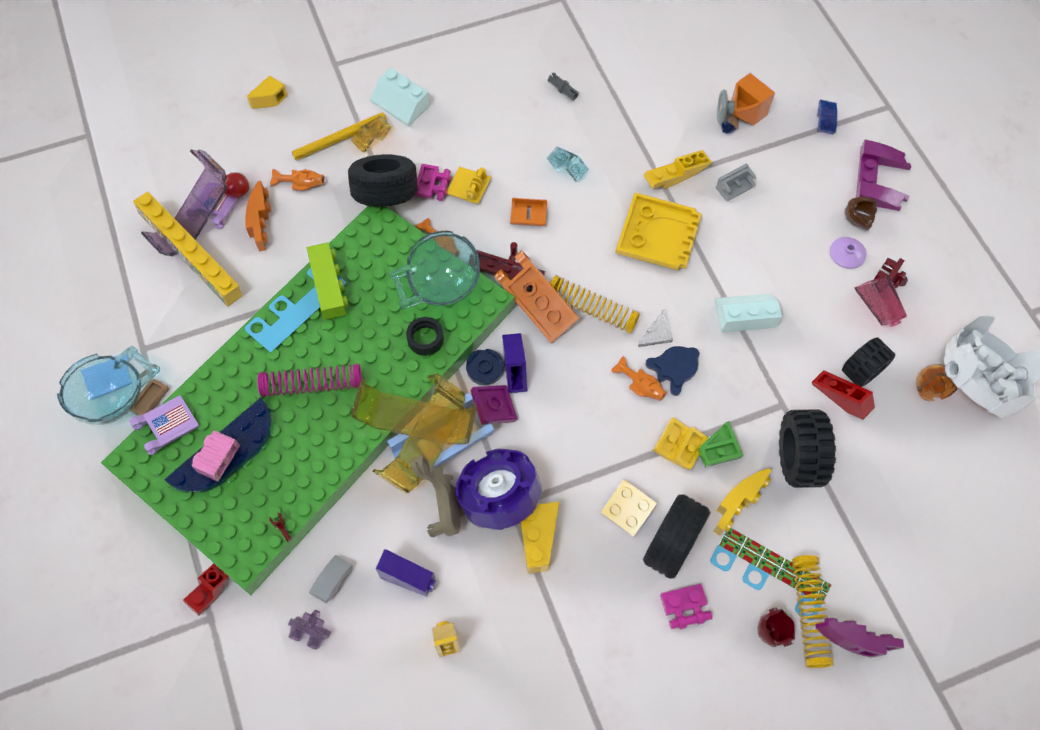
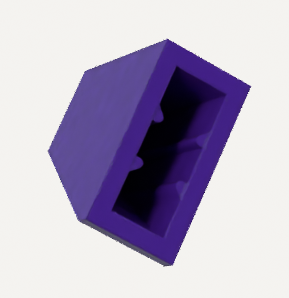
M521 333L502 335L508 392H527L526 360Z
M384 549L375 568L380 579L427 597L429 592H433L436 585L434 572Z

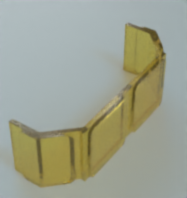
M438 373L427 376L429 380L435 383V392L398 456L384 469H373L372 471L404 493L411 492L423 480L413 472L410 466L411 459L424 454L423 459L427 458L433 468L444 444L452 434L465 409L463 403H465V393Z
M362 377L351 416L362 423L381 430L414 436L442 444L468 445L477 407L473 403L470 409H451L383 393L366 384V378Z

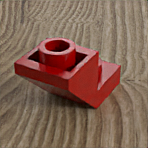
M214 563L197 578L199 585L183 599V602L198 616L215 602L229 579V576Z

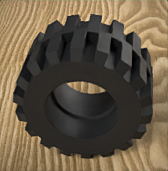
M879 337L873 338L860 347L845 362L842 372L854 384L862 387L884 371L894 360L896 354Z

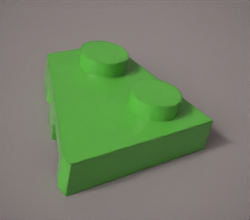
M729 421L698 448L705 468L743 457Z

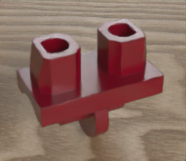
M890 258L886 259L881 268L890 274L888 275L879 270L873 279L881 285L880 291L884 293L891 281L895 288L907 284L906 273L904 271L898 273L905 260L900 258L896 262Z

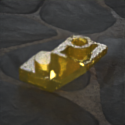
M378 116L361 126L351 141L361 152H366L374 139L383 140L392 127L381 116Z

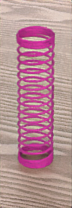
M359 363L353 364L352 379L351 365L349 364L350 382L348 388L345 366L342 365L343 387H341L339 369L336 365V389L333 383L332 367H329L330 389L326 381V369L323 367V390L320 384L319 368L317 367V391L313 383V369L310 368L311 390L309 391L307 371L304 368V392L301 388L300 370L297 369L299 387L298 392H296L294 372L291 369V393L288 389L287 371L284 370L286 390L283 393L281 388V372L278 370V394L275 390V375L271 371L272 395L269 392L268 373L266 371L259 372L257 377L259 395L267 397L269 394L272 397L274 393L276 396H279L280 393L286 395L287 392L292 395L293 391L296 394L300 391L304 394L306 389L309 393L312 390L317 393L319 388L324 392L325 388L331 391L332 387L337 391L338 386L341 390L345 386L349 390L351 383L354 389H361V367Z

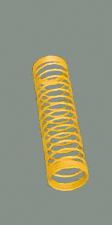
M555 275L552 278L550 284L557 292H559L564 278L561 279L559 275ZM569 280L566 282L563 288L561 297H563L569 285ZM572 283L569 289V292L565 299L566 303L568 302V297L570 296L575 283ZM580 285L577 286L573 298L568 305L571 304L572 308L577 306V310L582 308V312L585 313L587 311L588 315L593 313V317L598 316L599 320L604 318V323L609 321V324L612 325L615 322V328L620 325V330L626 327L625 332L632 333L639 319L640 312L632 310L629 319L622 328L624 318L629 309L627 307L621 321L616 326L623 305H621L616 318L611 323L613 313L618 305V302H616L611 315L605 321L612 300H610L604 315L600 318L601 311L607 300V297H605L599 312L595 315L596 307L602 297L600 295L594 309L589 314L596 292L593 294L589 306L584 311V306L591 290L588 291L582 306L578 309L579 302L585 292V287L582 289L577 303L573 306V301L580 289Z
M816 555L796 556L792 559V567L796 569L794 575L797 577L794 580L798 583L795 587L799 590L796 593L799 596L797 602L801 603L798 606V609L802 610L799 616L803 617L800 623L804 624L801 630L805 631L801 636L806 638L802 643L807 645L803 649L807 652L804 656L806 658L805 666L808 668L831 667L834 665L833 658L806 657L812 654L832 653L831 650H805L810 647L832 645L830 643H805L812 639H827L825 636H804V634L810 632H820L817 629L806 630L803 627L809 625L816 626V624L822 622H802V620L808 618H826L827 615H801L803 612H821L827 609L823 607L800 608L803 605H821L826 602L822 600L799 601L802 598H821L825 595L809 594L803 596L798 594L801 591H821L824 588L808 587L801 589L797 587L801 584H821L823 581L808 580L799 582L796 580L800 577L817 578L822 576L820 573L796 574L798 571L820 570L821 568L816 566L820 563V560Z

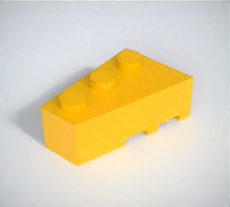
M560 501L537 504L533 513L520 522L527 574L548 571Z

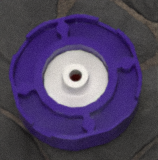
M494 449L487 451V456L476 462L472 459L463 468L455 490L458 501L470 522L482 528L503 530L522 522L533 513L542 493V485L535 466L526 454L518 450Z

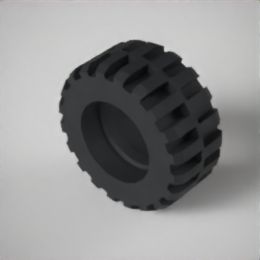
M790 410L783 416V421H781V429L779 431L780 465L785 481L792 487H824L832 479V474L835 470L834 464L836 463L835 434H833L830 418L822 410Z

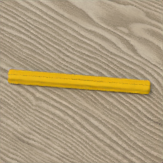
M383 112L297 148L292 151V155L295 160H299L386 122V116Z

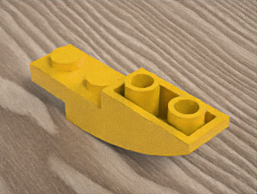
M703 150L677 157L671 164L645 171L644 178L652 189L660 186L666 189L701 172L711 165L712 161Z
M767 468L747 477L730 491L716 510L723 517L713 532L719 536L723 531L728 532L734 523L731 520L733 515L738 516L744 506L748 508L751 503L756 504L761 496L759 493L760 488H766L771 480L768 477L772 471L771 469Z

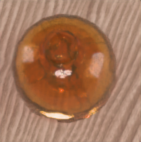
M932 364L923 368L916 378L918 393L926 401H935L933 398L938 397L941 400L946 399L958 389L951 378L946 375L945 365Z

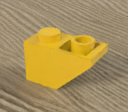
M269 75L247 95V99L252 109L275 107L288 94L285 85Z

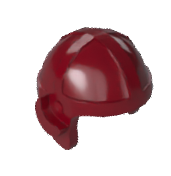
M777 607L769 609L770 613L763 615L759 620L757 626L759 638L771 647H777L782 644L784 647L792 645V641L795 640L794 621L783 609L778 610Z

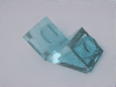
M556 147L547 157V160L556 171L566 169L575 182L579 181L589 170L578 155L560 147Z

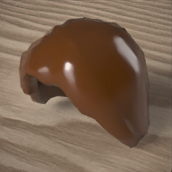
M859 196L852 198L844 211L846 219L851 224L869 231L877 212L876 204L878 202L869 197Z

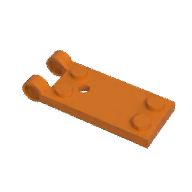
M521 250L515 256V259L522 265L523 270L512 280L502 269L494 276L505 290L515 297L516 303L547 340L553 343L580 318L531 262L530 258ZM530 285L533 286L532 292L527 291V287Z

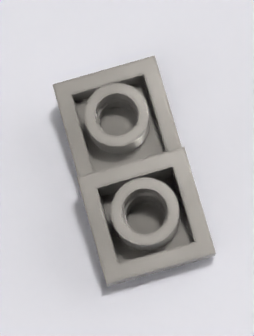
M335 555L320 573L309 593L327 604L340 589L339 584L352 571V564Z

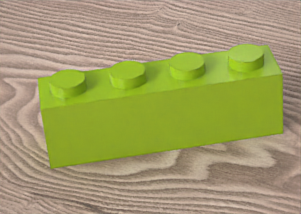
M329 242L306 247L323 320L346 315L345 308L348 307L346 296L341 295L344 287L342 280L337 279L340 271L338 264L334 265L333 260H336L334 249H330Z

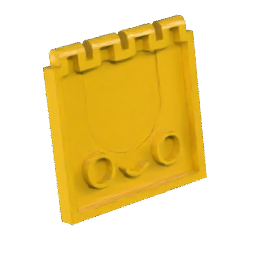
M635 192L615 253L674 270L679 268L686 269L702 214L696 212V208Z

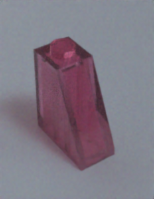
M889 275L869 280L854 287L881 326H896L901 323V319L907 317Z

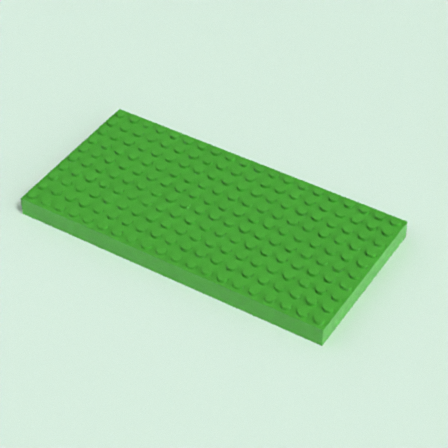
M367 206L329 243L330 249L335 251L336 260H333L334 265L338 264L339 277L347 282L343 286L344 291L341 292L342 296H346L348 307L345 308L346 315L323 320L321 308H319L271 353L245 331L246 325L256 317H260L270 326L280 319L269 309V305L279 296H285L295 305L315 287L314 280L307 274V271L311 268L309 262L162 403L164 404L181 395L197 421L199 428L167 444L154 455H149L144 445L147 442L157 440L147 423L141 429L134 430L101 462L112 474L250 596L389 446L387 441L400 434L466 362L469 356L476 351L515 308V297L388 207ZM278 301L275 304L277 311H284L287 308L285 301ZM430 317L437 320L442 326L443 345L439 351L432 355H418L408 346L406 331L409 324L417 318ZM259 322L251 325L253 333H259L263 329V325ZM422 328L414 334L415 342L421 345L430 344L437 337L436 332L430 328ZM359 363L361 367V389H354L351 383L349 390L346 386L343 390L338 386L337 391L332 387L331 391L325 388L324 392L319 388L317 393L314 390L309 393L306 389L304 394L301 391L298 394L293 391L292 395L288 392L286 395L280 393L279 396H276L274 393L272 397L269 394L267 397L259 395L257 384L259 372L266 371L268 373L269 392L272 395L271 371L275 375V390L278 394V370L281 372V388L283 393L286 390L284 370L287 371L288 389L291 393V369L294 372L296 392H298L299 387L297 369L300 370L301 388L304 392V368L307 371L309 391L311 390L310 368L313 369V383L317 391V367L320 372L322 390L324 388L323 367L326 369V381L329 389L331 383L330 366L332 367L335 389L337 386L336 365L339 369L341 387H343L342 365L345 366L348 388L350 382L349 364L351 365L352 379L353 364ZM214 430L235 439L240 445L218 482L196 472L192 467L194 456L201 452L206 437L211 435ZM277 513L282 515L285 520V529L292 538L291 541L287 542L281 531L271 524L270 517L274 522H277L280 519Z

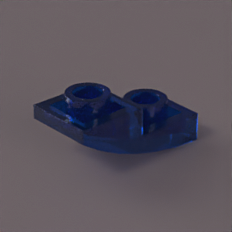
M820 99L817 117H819L817 131L834 134L837 127V103Z

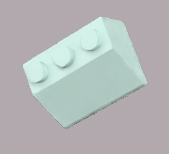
M392 68L379 78L370 99L372 103L407 126L430 106L429 92Z
M770 293L715 299L722 332L777 328L782 318L779 302Z

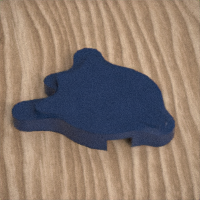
M674 346L665 350L662 355L656 358H648L645 365L648 369L656 371L659 382L670 381V393L678 396L681 393L682 385L695 376L700 353L694 347Z

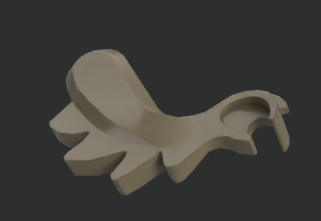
M424 454L412 458L410 466L413 472L418 477L430 481L436 492L440 521L427 526L430 529L427 530L429 536L435 537L443 533L447 536L458 534L461 528L460 517L465 515L457 501L456 487L450 484V481L454 479L453 475L443 474V467L441 466L433 469L428 459H423Z

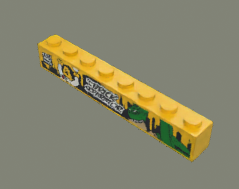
M148 191L133 200L138 214L227 307L242 297L239 285Z

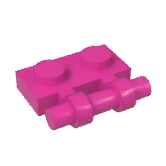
M422 164L417 178L418 191L415 196L431 199L433 193L437 194L436 199L443 201L448 191L447 184L451 180V171L444 169V172L440 173L439 166ZM436 180L441 181L440 186L435 185Z
M702 584L660 594L666 616L674 614L676 618L669 621L671 629L687 628V625L695 623L700 625L704 624L707 620L713 619L711 611L702 612L700 608L708 605ZM693 610L694 615L684 617L682 614L684 611Z

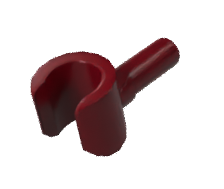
M277 513L280 517L277 522H274L270 517L271 524L281 531L287 542L291 541L292 538L285 529V520L282 515Z

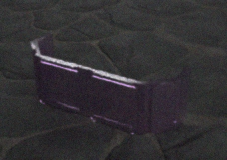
M191 149L190 152L204 165L205 169L174 219L196 240L207 223L208 217L225 194L228 185L225 183L227 181L225 170L206 151ZM141 232L160 254L172 257L177 254L157 232Z

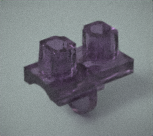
M314 610L312 614L305 612L303 618L299 616L295 619L291 618L288 623L291 626L289 638L301 641L304 633L310 635L307 646L314 650L319 649L324 640L330 637L331 631L322 627L325 621L319 618L320 611Z

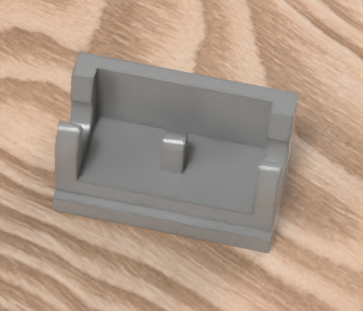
M746 163L720 177L716 190L728 202L754 188L756 184L753 180L756 179V175Z

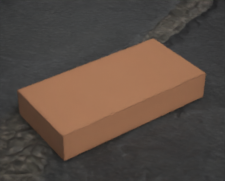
M152 378L129 406L128 410L140 416L155 409L169 391L168 386Z

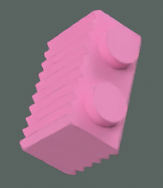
M214 430L211 435L206 437L201 452L194 456L192 467L196 472L218 482L240 445L235 439Z

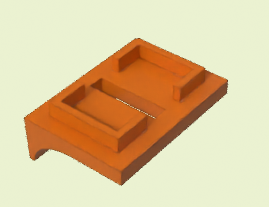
M512 198L510 224L546 226L547 200ZM527 207H531L530 219H527Z

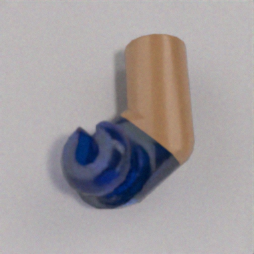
M730 115V123L726 122V124L723 123L721 125L722 132L729 134L738 128V117Z

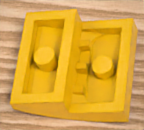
M672 417L652 451L682 468L691 470L699 456L698 448L707 441L708 437L693 426L688 428Z

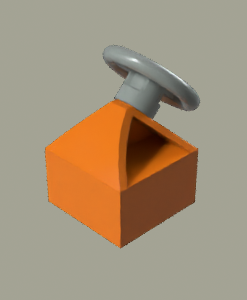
M747 74L736 83L731 101H727L726 90L720 92L717 106L718 124L724 123L726 114L734 115L751 125L757 124L768 115L775 92L753 74Z

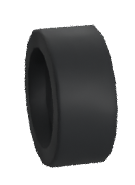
M417 318L409 324L406 331L408 346L418 355H432L439 351L443 345L442 326L433 318ZM422 328H430L436 332L437 337L434 342L421 345L415 342L414 334Z

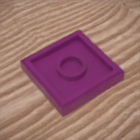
M506 385L472 387L470 390L481 425L512 423L518 419Z

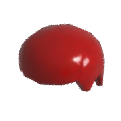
M231 172L225 175L222 181V189L225 195L232 198H240L248 192L249 182L243 174Z

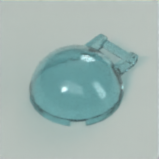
M437 231L420 238L411 247L412 251L407 259V265L389 272V277L393 279L400 299L399 305L401 309L409 308L421 302L434 306H449L464 300L472 293L480 276V261L474 245L466 237L454 234L453 231ZM404 275H407L408 284L415 294L411 298H407L400 278Z
M134 346L128 347L116 358L110 355L98 356L96 353L77 361L64 373L59 381L61 388L60 394L57 393V398L65 412L77 421L90 425L110 424L120 420L134 408L141 388L158 375L160 367L150 363L140 355L138 349ZM134 359L146 370L139 374L129 361Z

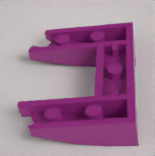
M865 139L860 148L856 197H869L878 202L876 207L900 211L902 208L900 206L901 201L907 202L909 195L878 185L877 174L878 165L910 170L911 164L907 163L904 158L906 154L891 146Z

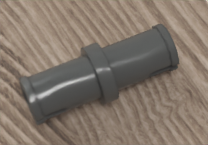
M553 72V77L550 75L548 82L554 85L560 93H564L574 101L578 97L579 92L571 87L567 80L561 79Z

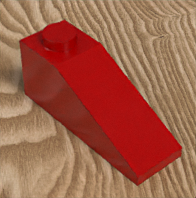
M825 370L812 381L814 387L845 412L864 420L875 408L872 391Z

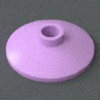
M841 237L832 243L830 256L837 265L853 269L864 263L866 249L861 242L854 238Z

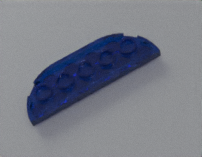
M260 397L219 432L235 439L240 447L218 482L196 472L192 467L194 456L201 452L202 448L164 480L173 488L186 493L206 492L224 483L263 448L270 436L272 419L264 400Z

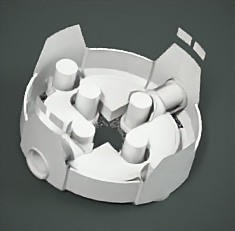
M980 316L960 330L947 343L944 357L945 373L951 378L958 389L960 388L975 403L987 409V412L993 413L1000 418L1013 416L1038 398L1034 397V384L1040 377V353L1038 350L1017 354L1007 343L988 331L995 317ZM982 373H983V374L987 377V380H986V378H978V377H980V376L982 375Z

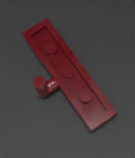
M516 242L510 244L509 259L476 250L470 264L474 269L490 275H495L502 269L511 280L524 269L520 263L515 262V256L518 254ZM538 269L545 276V271Z

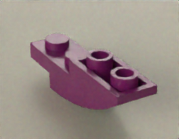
M825 618L824 622L816 624V629L831 642L861 656L874 658L887 655V651L904 648L903 639L894 638L893 634L876 636L875 632H867L866 625H859L854 620L838 622L837 618Z

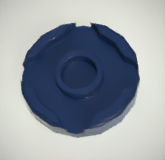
M491 349L476 350L467 359V375L478 385L487 386L494 384L503 374L504 364L502 357Z

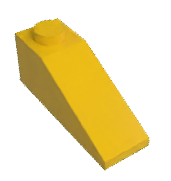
M449 621L437 623L436 627L432 628L435 648L439 657L461 652L454 623H449Z

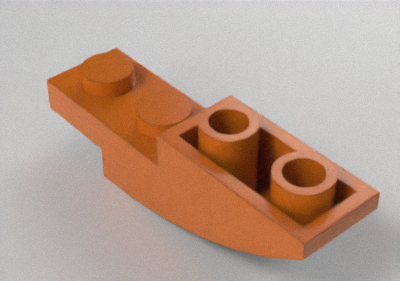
M258 181L254 186L245 214L246 230L250 238L254 237L259 252L266 250L265 243H268V237L263 228H266L265 220H269L268 212H271L270 203L266 199L269 198V192L267 187L263 186L262 181Z

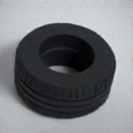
M393 154L367 156L353 162L348 169L350 195L356 202L366 206L386 207L399 205L411 200L418 191L416 165L404 156Z
M678 494L643 557L645 565L652 567L653 570L664 574L669 579L675 578L711 513L709 508L701 505L698 501L695 502L694 499L689 498L685 494Z

